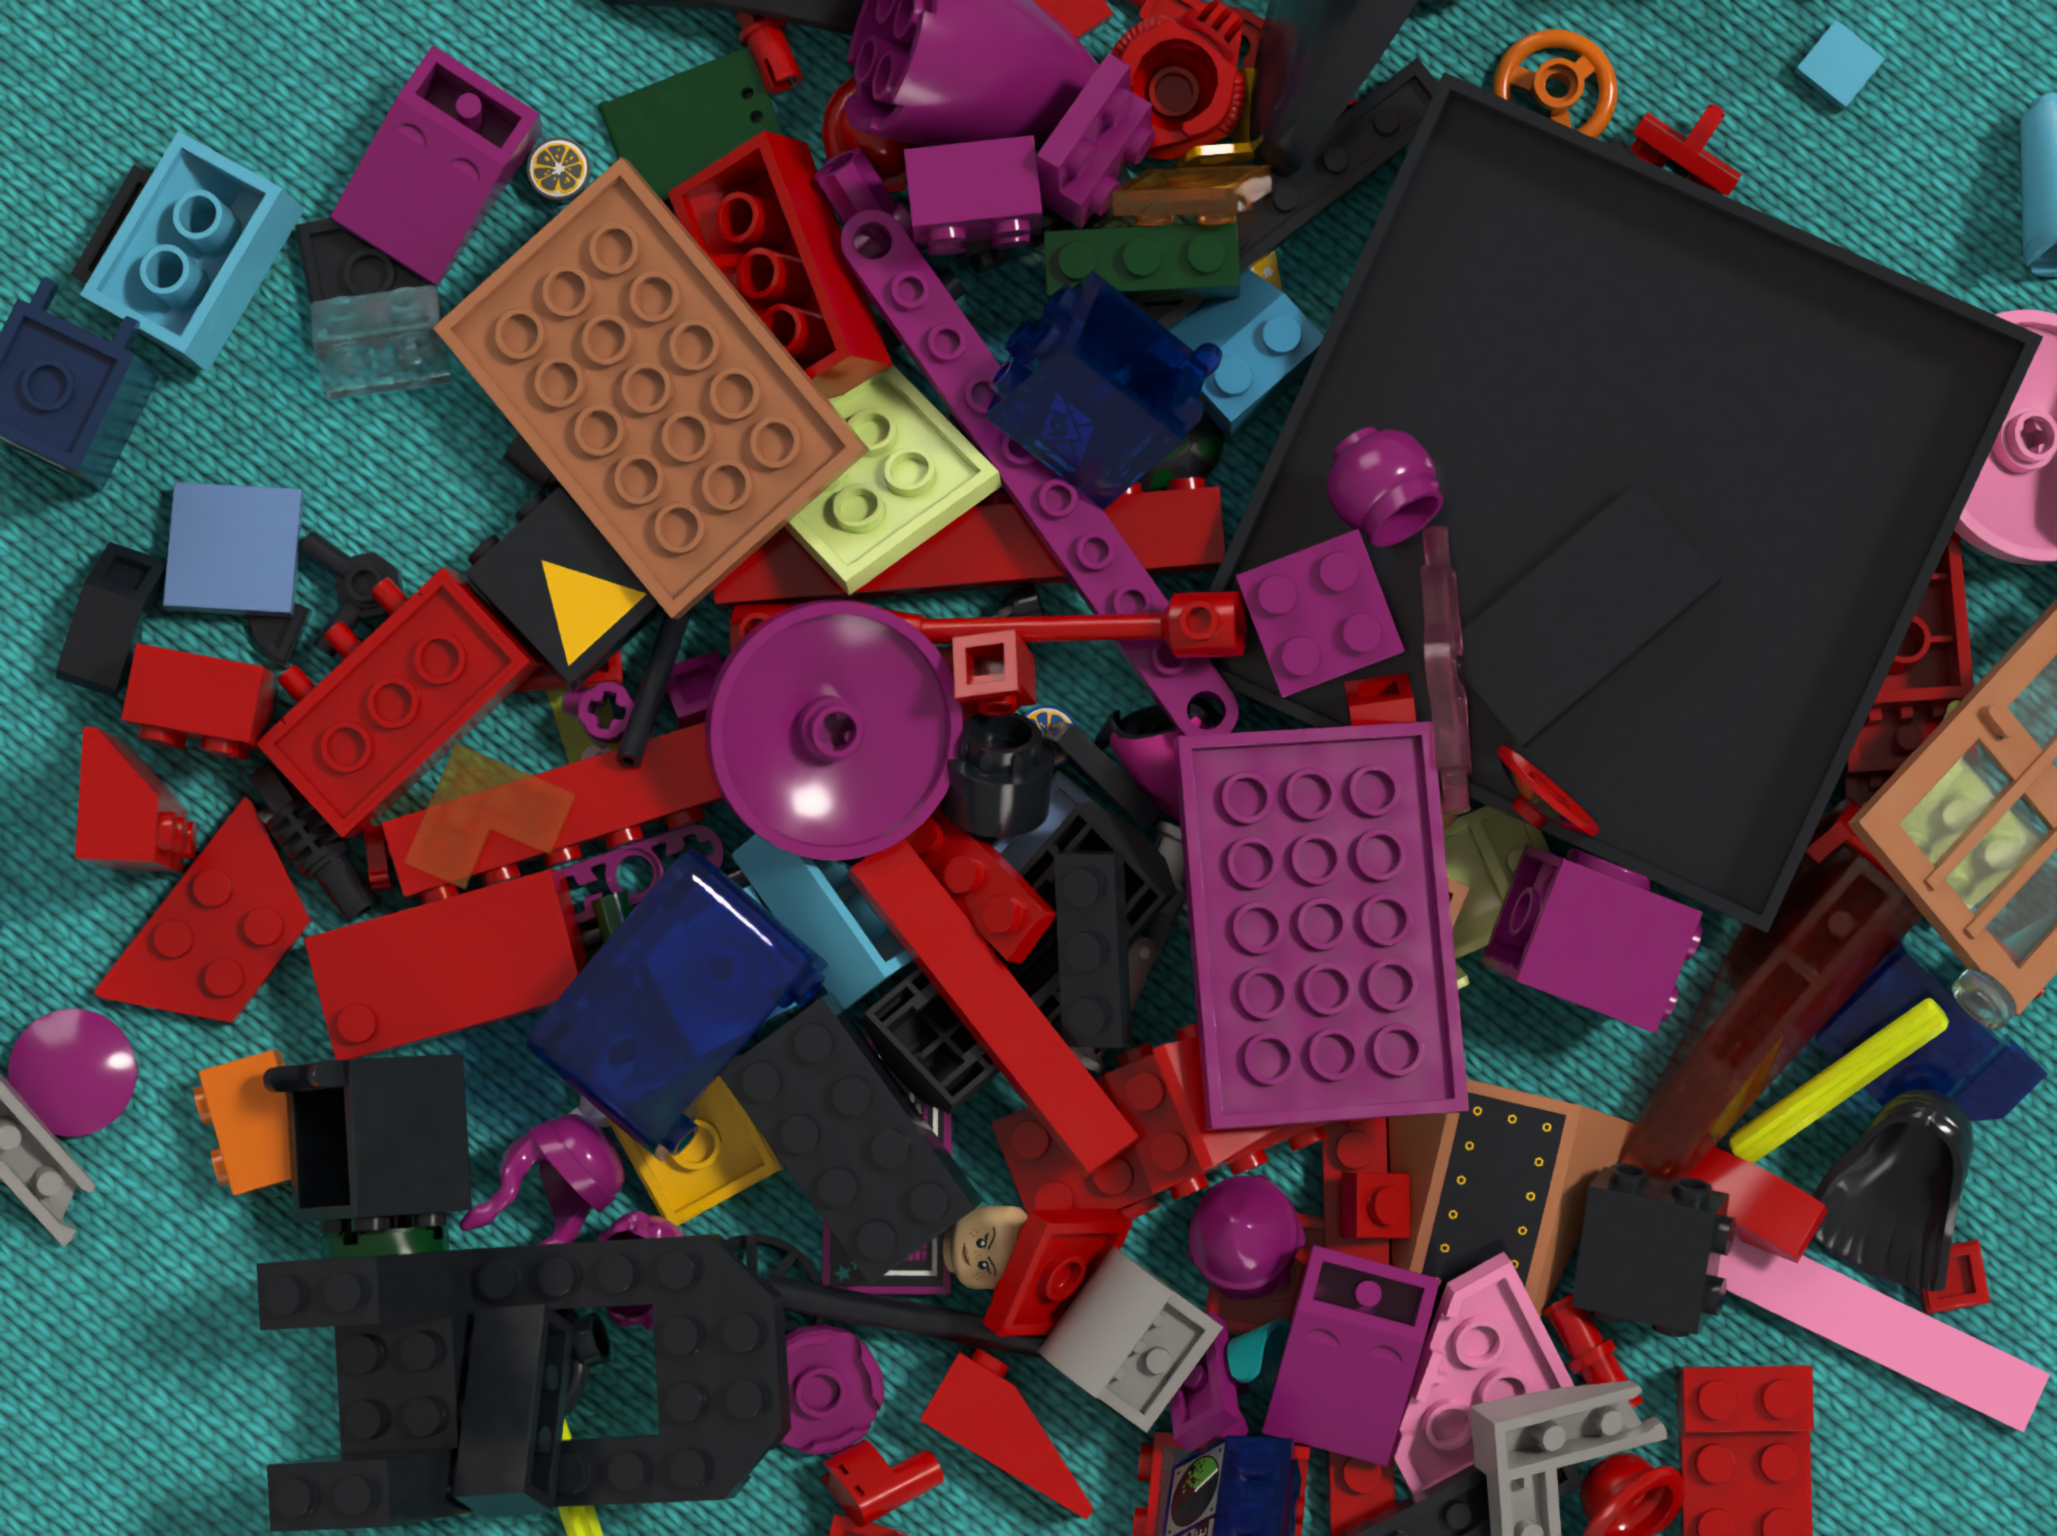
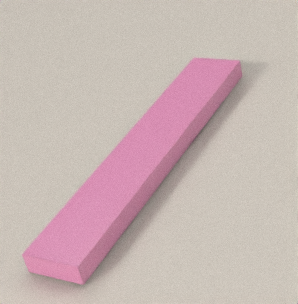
M1736 1229L1728 1256H1720L1718 1277L1726 1278V1291L2017 1431L2024 1432L2049 1379V1373L1803 1255L1799 1262L1795 1263L1741 1241Z

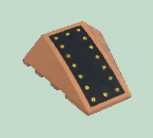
M1466 1079L1469 1111L1453 1114L1388 1118L1390 1173L1410 1174V1238H1391V1266L1440 1279L1425 1339H1427L1446 1284L1503 1251L1511 1260L1539 1317H1541L1542 1310L1545 1309L1582 1235L1589 1184L1604 1167L1610 1168L1612 1165L1617 1164L1636 1126L1635 1123L1582 1105Z

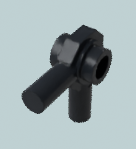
M314 530L304 538L299 547L301 553L336 577L338 601L341 605L313 642L316 647L334 658L337 652L325 640V633L339 621H343L353 632L362 618L369 620L386 617L388 613L371 596L370 592L382 579L389 577L404 593L401 571L375 552L351 557Z

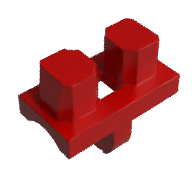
M1715 103L1713 105L1709 104L1688 137L1650 112L1645 114L1633 131V134L1638 137L1633 143L1631 150L1640 159L1663 168L1668 159L1671 158L1690 171L1686 179L1719 194L1723 193L1729 196L1742 173L1703 148L1725 116L1723 113L1724 109Z

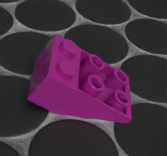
M432 45L394 101L330 215V219L437 288L542 135L540 114Z
M1311 1244L1261 1433L1387 1467L1424 1344L1440 1279Z

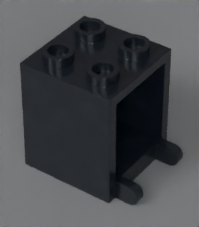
M463 1054L330 1060L304 1065L276 1066L266 1070L263 1076L265 1088L272 1093L286 1092L293 1222L318 1221L319 1234L448 1225L447 1212L472 1210Z

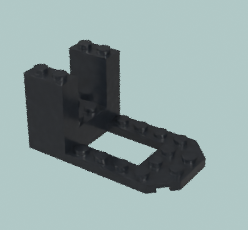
M720 1234L257 1263L260 1330L335 1327L341 1442L340 1454L267 1465L270 1532L394 1527L475 1512L453 1497L454 1488L451 1481V1469L454 1460L458 1457L461 1433L459 1404L465 1395L469 1366L466 1347L468 1338L473 1332L475 1310L545 1304L552 1310L652 1304L660 1435L562 1439L554 1507L709 1501L735 1498L750 1480L751 1476L749 1474L769 1450H774L791 1430L784 1296L765 1278H758L736 1256L738 1252Z

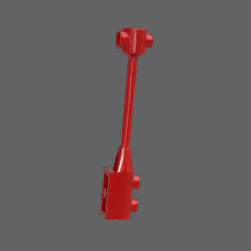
M1240 591L1174 593L1163 613L926 619L923 615L880 608L910 623L928 638L932 644H953L952 637L1016 629L1024 642L1164 639L1176 658L1241 657L1245 651L1247 638L1246 607ZM802 603L736 605L730 621L731 651L757 625L787 608Z

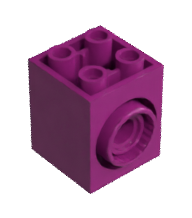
M1526 843L1480 963L1517 982L1656 1034L1660 1022L1668 1019L1675 1007L1678 997V987L1675 983L1684 960L1688 961L1691 959L1700 943L1702 928L1699 921L1703 912L1652 892L1651 889L1654 881L1648 879L1645 875L1575 848H1570L1566 858Z

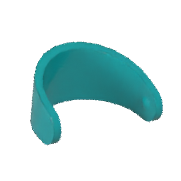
M1278 1318L1229 1341L1227 1346L1229 1369L1231 1375L1238 1382H1250L1260 1372L1271 1395L1290 1322L1287 1319Z

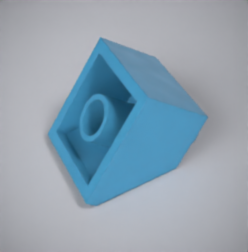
M1249 269L1240 276V297L1210 299L1146 349L1231 440L1308 373L1324 335L1284 292Z

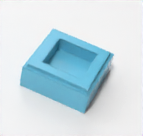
M1835 20L1798 65L1794 73L1843 111L1883 63L1885 58L1838 20Z

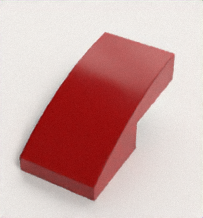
M1705 1143L1686 1175L1688 1178H1696L1710 1183L1714 1191L1730 1194L1727 1216L1736 1219L1735 1229L1742 1242L1795 1263L1799 1262L1828 1212L1825 1204L1791 1183L1749 1161Z

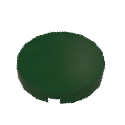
M445 1225L343 1232V1235L342 1232L323 1233V1236H320L321 1258L450 1250L449 1230L445 1229Z

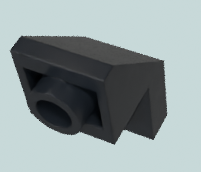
M112 542L108 543L83 584L56 669L57 679L114 698L117 697L130 675L136 643L142 644L143 620L165 584L167 560Z

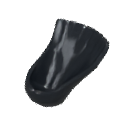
M1932 1089L1907 1090L1895 1095L1886 1102L1861 1136L1834 1163L1813 1193L1812 1197L1825 1204L1828 1210L1813 1239L1830 1251H1833L1835 1255L1842 1259L1845 1258L1847 1262L1863 1271L1876 1276L1882 1275L1884 1279L1903 1284L1905 1287L1918 1288L1930 1292L1943 1291L1946 1284L1950 1248L1959 1200L1968 1175L1974 1149L1972 1124L1965 1109L1951 1097Z

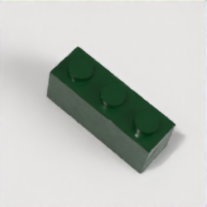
M1237 221L1044 232L1046 285L1049 307L1240 297Z

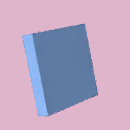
M174 482L163 606L166 611L292 618L296 594L304 501L302 489Z

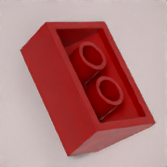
M83 727L75 858L108 870L184 873L185 859H194L197 844L196 821H187L188 809L127 742L97 727Z

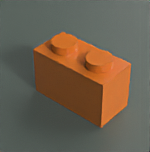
M270 1050L198 1071L202 1086L193 1088L196 1107L204 1125L213 1123L219 1148L211 1150L213 1168L220 1186L230 1185L233 1196L246 1195L291 1181L286 1092L272 1093L265 1088L263 1083V1076L267 1069L276 1066H286L282 1051Z

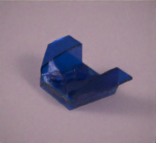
M1863 895L1819 939L1815 1041L1837 1061L1924 999L1931 998L1941 1007L1948 1018L1949 1023L1946 1030L1863 1088L1881 1106L1895 1095L1904 1091L1932 1089L1951 1097L1965 1109L1970 1121L2004 1118L2048 1073L2007 1033L2000 1038L1903 944L1905 934Z

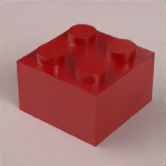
M136 643L121 720L138 728L136 737L147 740L146 743L185 750L186 740L191 739L201 741L200 749L209 751L210 755L248 761L249 750L264 753L256 745V742L272 728L280 686L278 683L279 677L264 666Z

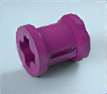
M600 682L592 689L583 693L578 704V716L583 722L586 731L595 740L606 744H616L621 742L635 700L623 686L614 682ZM608 697H616L617 706L620 710L626 712L624 719H614L609 729H602L600 719L592 714L594 706H605Z

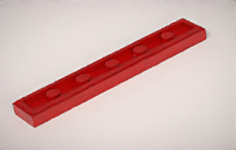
M905 838L883 851L865 857L850 868L847 874L849 879L1084 1179L1136 1142L1139 1136Z

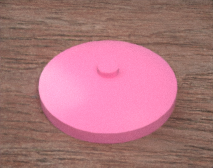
M2040 310L2007 311L1995 315L2043 336L1954 531L1969 544L1992 557L2022 565L2057 563V314Z

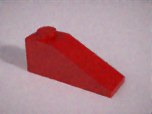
M978 1347L971 1357L959 1351L922 1413L920 1421L1087 1520L1093 1510V1505L1015 1383L1005 1378L1010 1366Z

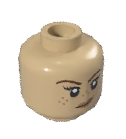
M977 1206L944 1233L943 1255L948 1271L955 1273L957 1279L966 1288L994 1289L997 1282L1002 1278L1017 1243V1234L1026 1221L1027 1214L1017 1206Z

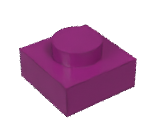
M718 650L674 664L664 695L679 730L705 722L709 696L714 681L724 663Z

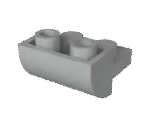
M1113 1246L1039 1347L1038 1352L1096 1399L1102 1400L1147 1433L1223 1329V1326L1171 1289L1161 1279Z

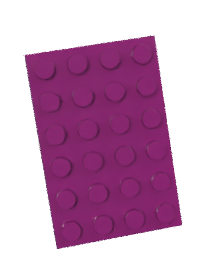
M1433 721L1177 736L1173 740L1207 1131L1453 1114L1469 1111Z

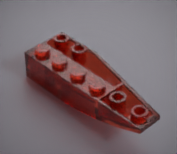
M1842 843L1827 855L1819 864L1807 855L1800 862L1768 933L1747 923L1741 928L1619 1152L1618 1159L1623 1164H1632L1646 1169L1650 1177L1668 1181L1687 1177L1923 916L1907 895L1845 843Z

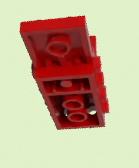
M1196 1022L1174 1032L1178 1040L1177 1042L1163 1044L1156 1048H1153L1150 1042L1116 1056L1119 1068L1094 1079L1139 1137L1134 1144L1086 1179L1083 1178L1029 1107L990 1123L1026 1213L1029 1215L1030 1210H1120L1168 1190L1173 1200H1177L1209 1187L1205 1176L1209 1173L1229 1166L1232 1175L1236 1176L1269 1162L1265 1151L1287 1141L1292 1152L1328 1138L1324 1126L1334 1122L1207 1131L1198 1025ZM1373 1119L1350 1121L1352 1127H1355Z

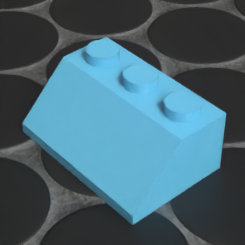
M177 131L80 293V296L121 322L126 316L140 321L138 333L208 372L305 209L283 188Z
M757 834L731 854L828 993L833 992L844 1009L861 1000L914 963V960L847 876L850 868L865 857L837 861L806 858L787 852L765 841Z

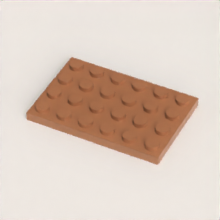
M623 157L619 158L433 327L671 619L679 620L870 450L630 161Z

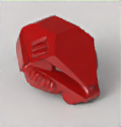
M1219 0L1195 6L1187 10L1183 16L1170 19L1163 14H1160L1158 17L1153 16L1151 19L1146 18L1137 25H1133L1131 29H1128L1112 48L1111 55L1130 65L1131 92L1152 104V130L1156 132V135L1145 156L1167 160L1180 158L1193 147L1210 145L1227 137L1234 131L1235 126L1238 125V120L1242 116L1241 112L1244 110L1243 105L1246 102L1244 98L1246 97V84L1244 83L1246 79L1237 69L1243 18Z

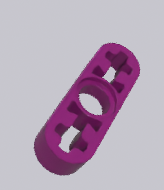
M691 824L560 869V871H564L567 880L575 878L578 885L588 886L600 882L593 873V870L606 865V882L614 894L624 891L617 881V870L620 864L629 857H643L651 863L654 877L651 885L645 891L640 893L628 892L632 907L713 877L723 867L725 849L721 839L713 830L703 825ZM696 836L701 845L712 844L714 853L705 857L707 868L695 872L694 867L690 863L672 867L671 869L678 879L665 884L664 867L661 860L653 852L654 848L666 844V855L669 858L686 851L685 840L689 837ZM603 892L584 899L585 910L575 914L579 925L596 920L591 901L604 897Z

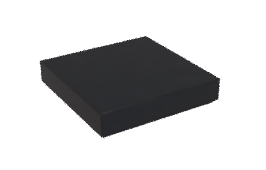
M330 218L295 225L318 347L321 351L430 330L444 318L438 287L436 288Z

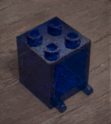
M1092 270L1076 286L1071 287L1068 283L1062 285L1046 304L1043 311L1044 315L1035 323L1029 319L1024 320L1011 334L1004 347V350L1009 353V357L995 373L989 384V388L994 391L985 418L1104 510L1184 441L1186 433L1199 423L1204 411L1202 402L1198 400L1205 379L1219 367L1223 353L1213 343H1204L1193 351Z

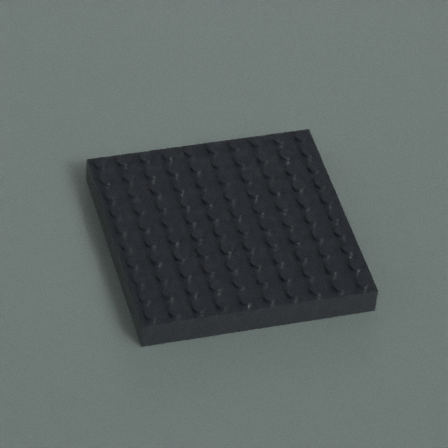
M1444 72L1209 592L1240 591L1242 593L1236 575L1353 531L1336 514L1328 500L1326 487L1329 470L1335 462L1333 453L1343 440L1363 428L1374 427L1377 431L1383 429L1402 430L1412 435L1431 456L1436 468V481L1439 483L1438 489L1444 496L1443 505L1437 515L1425 527L1400 543L1387 547H1377L1374 544L1368 543L1366 533L1360 534L1405 652L1282 698L1245 602L1247 638L1243 656L1208 658L1229 688L1317 728L1351 726L1345 703L1344 681L1407 673L1414 697L1415 722L1433 721L1439 784L1531 825L1511 806V803L1519 794L1506 776L1496 752L1501 745L1507 746L1558 785L1588 813L1601 829L1594 837L1565 829L1548 820L1541 830L1619 866L1645 875L1654 882L1768 933L2043 336ZM1637 481L1718 574L1722 582L1524 749L1440 651V648Z

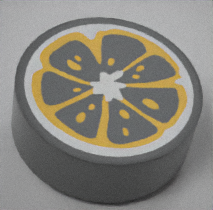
M554 137L542 141L533 149L527 162V175L534 191L541 198L552 203L563 204L572 202L589 186L591 181L592 169L585 150L578 143L568 138Z

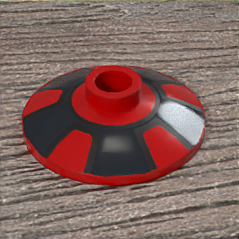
M1501 745L1496 752L1502 768L1510 783L1519 794L1511 803V806L1526 821L1539 830L1549 820L1565 829L1594 837L1601 831L1600 827L1588 813L1539 769L1507 746Z

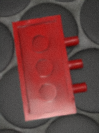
M442 567L410 598L389 577L382 579L370 592L371 596L390 615L382 625L362 642L343 621L334 624L325 633L324 638L344 660L317 686L297 665L290 666L278 678V683L296 701L297 705L282 718L283 720L276 723L259 739L256 745L342 838H358L364 832L365 827L371 826L543 664L457 570Z

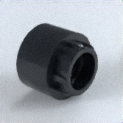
M977 713L967 719L966 722H963V740L959 741L958 759L947 760L950 786L939 803L943 815L960 829L986 837H1014L1029 833L1040 827L1046 821L1049 814L1054 767L1053 748L1042 737L1040 728L1029 718L1018 713L999 717Z

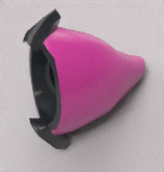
M1194 697L1196 701L1188 703L1187 714L1190 721L1196 727L1212 729V727L1215 728L1221 724L1223 717L1204 698ZM1157 704L1133 711L1121 718L1120 709L1114 711L1107 717L1096 735L1094 744L1101 751L1110 747L1132 781L1168 817L1180 822L1173 740L1180 736L1178 731Z

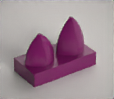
M1210 1310L1206 1314L1220 1323L1223 1329L1169 1402L1174 1441L1190 1452L1212 1438L1237 1442L1248 1434L1246 1421L1239 1410L1237 1395L1247 1393L1249 1386L1248 1383L1238 1382L1231 1375L1227 1357V1346L1229 1343L1227 1322Z

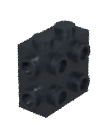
M1615 1164L1610 1168L1604 1167L1588 1187L1572 1307L1589 1310L1592 1317L1605 1322L1620 1323L1629 1319L1651 1324L1654 1331L1666 1336L1684 1337L1690 1333L1697 1335L1711 1315L1719 1316L1725 1299L1727 1280L1726 1278L1718 1277L1720 1256H1728L1735 1234L1736 1219L1727 1216L1730 1194L1714 1191L1710 1183L1696 1178L1682 1177L1674 1181L1650 1177L1646 1169L1632 1164Z

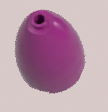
M864 0L854 28L847 63L856 65V96L850 95L845 102V110L850 124L856 130L911 144L939 146L1034 135V143L1039 144L1047 141L1100 65L1086 47L1058 19L1033 0Z

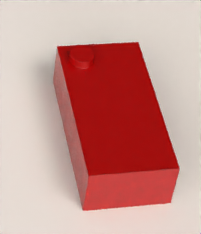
M548 869L304 938L335 1059L372 1058L597 995L564 871Z

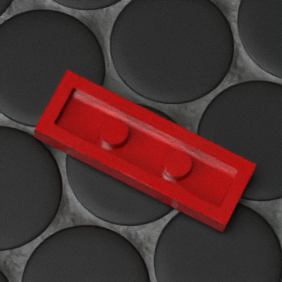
M939 804L928 819L905 839L980 934L1007 961L1022 964L1056 918V911L983 836L967 832L952 824L943 815Z

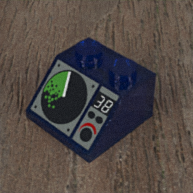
M1228 1435L1172 1466L1162 1536H1294L1302 1479L1293 1438Z

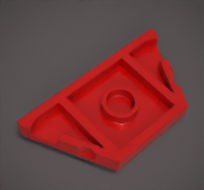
M247 797L242 799L94 990L97 996L103 999L235 1023L313 922L300 894L297 893L288 875L289 871L278 849L275 848L265 825L256 814L259 811L256 803Z

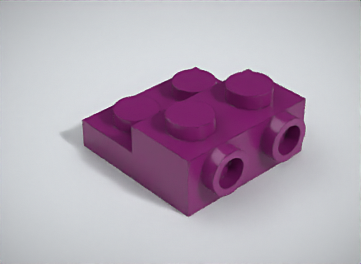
M1110 53L1107 54L1037 154L1041 204L1081 229L1092 214L1102 215L1109 208L1120 188V182L1116 179L1127 164L1131 162L1137 165L1144 158L1156 135V132L1152 130V104L1131 92L1130 65Z

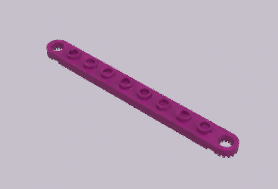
M865 210L851 217L843 228L840 241L841 255L846 262V266L850 268L863 286L867 296L974 447L999 471L1003 488L1093 615L1163 613L1169 602L1084 482L1078 485L1025 443L1024 438L1034 412L900 223L890 214L880 210ZM878 228L879 231H884L891 243L890 251L879 259H868L860 255L855 248L854 240L861 230ZM1164 639L1112 640L1180 736L1231 733L1238 719V703L1235 695L1208 657L1176 658ZM1209 695L1211 696L1210 698H1215L1217 703L1221 704L1223 719L1220 725L1213 729H1201L1190 721L1187 714V706L1194 697Z

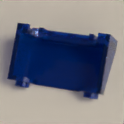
M692 849L684 853L672 864L540 1019L527 1039L526 1049L656 1159L662 1162L669 1153L673 1156L680 1154L696 1136L699 1126L694 1120L696 1119L698 1108L694 1104L777 1006L787 1008L795 1002L801 1007L816 995L825 981V976L821 973L829 964L700 852Z

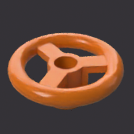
M1547 29L1521 38L1505 52L1494 73L1492 93L1511 102V86L1532 93L1536 101L1548 110L1549 119L1572 128L1569 110L1580 99L1584 90V80L1595 73L1599 86L1597 106L1588 121L1576 130L1596 139L1606 129L1612 119L1617 104L1618 87L1615 72L1609 59L1594 42L1572 31ZM1546 48H1562L1581 56L1576 62L1565 58L1550 59L1544 62L1536 73L1519 66L1529 55ZM1550 80L1561 81L1567 89V95L1561 98L1550 96L1546 91L1545 83Z

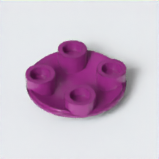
M75 1008L53 1011L31 1023L16 1041L8 1065V1082L53 1134L66 1137L92 1134L114 1122L130 1102L139 1075V1066L132 1046L122 1030L103 1015Z

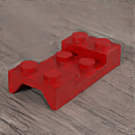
M1807 1364L1677 1366L1679 1473L1684 1476L1686 1488L1685 1498L1680 1510L1681 1536H1813L1810 1431H1814L1812 1366Z

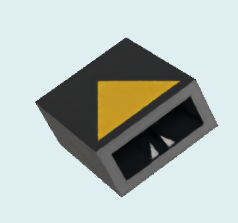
M559 486L549 496L541 491L529 499L515 515L519 524L501 540L494 534L483 541L469 556L468 562L472 567L465 574L468 583L555 676L572 693H575L664 609L584 511Z

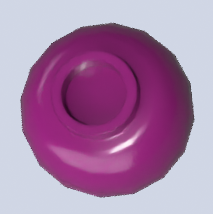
M1374 427L1363 428L1343 440L1333 453L1335 462L1329 470L1326 487L1328 500L1336 514L1353 530L1359 529L1360 533L1367 534L1369 544H1374L1377 547H1387L1400 543L1425 527L1437 515L1443 505L1444 496L1438 489L1439 483L1436 481V468L1431 456L1412 435L1405 431L1392 429L1377 431Z

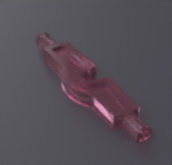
M1431 526L1421 530L1425 565L1421 566L1425 617L1424 657L1427 686L1432 708L1436 767L1442 776L1443 812L1445 814H1463L1471 811L1467 774H1471L1467 696L1456 670L1457 657L1463 656L1456 573L1451 568L1449 529L1445 526Z

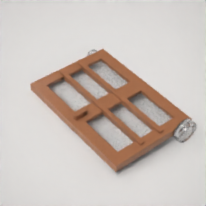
M2057 599L1847 823L1965 965L1967 970L1952 985L1953 995L1968 1015L1982 1025L1992 1029H2001L2013 1016L2020 1015L2057 973Z

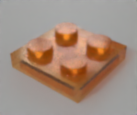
M1271 166L1147 169L1112 191L1114 217L1135 216L1136 225L1138 226L1166 225L1174 222V215L1197 214L1198 224L1215 225L1236 221V213L1252 210L1253 203L1272 191Z

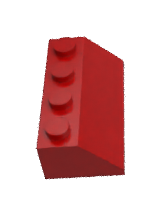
M764 130L670 190L668 195L680 223L825 397L830 399L846 394L892 366V362L863 287L842 258L840 249L842 233L830 203L813 178L818 170L807 142Z

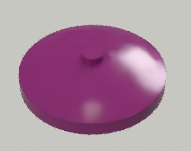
M831 599L802 603L769 617L752 629L736 645L723 663L709 696L705 718V747L708 764L715 784L731 811L744 825L765 841L787 852L817 860L837 861L869 856L897 844L912 834L935 811L950 786L947 760L958 759L959 741L963 740L961 702H957L955 699L954 678L939 651L928 638L904 619L889 611L851 600Z

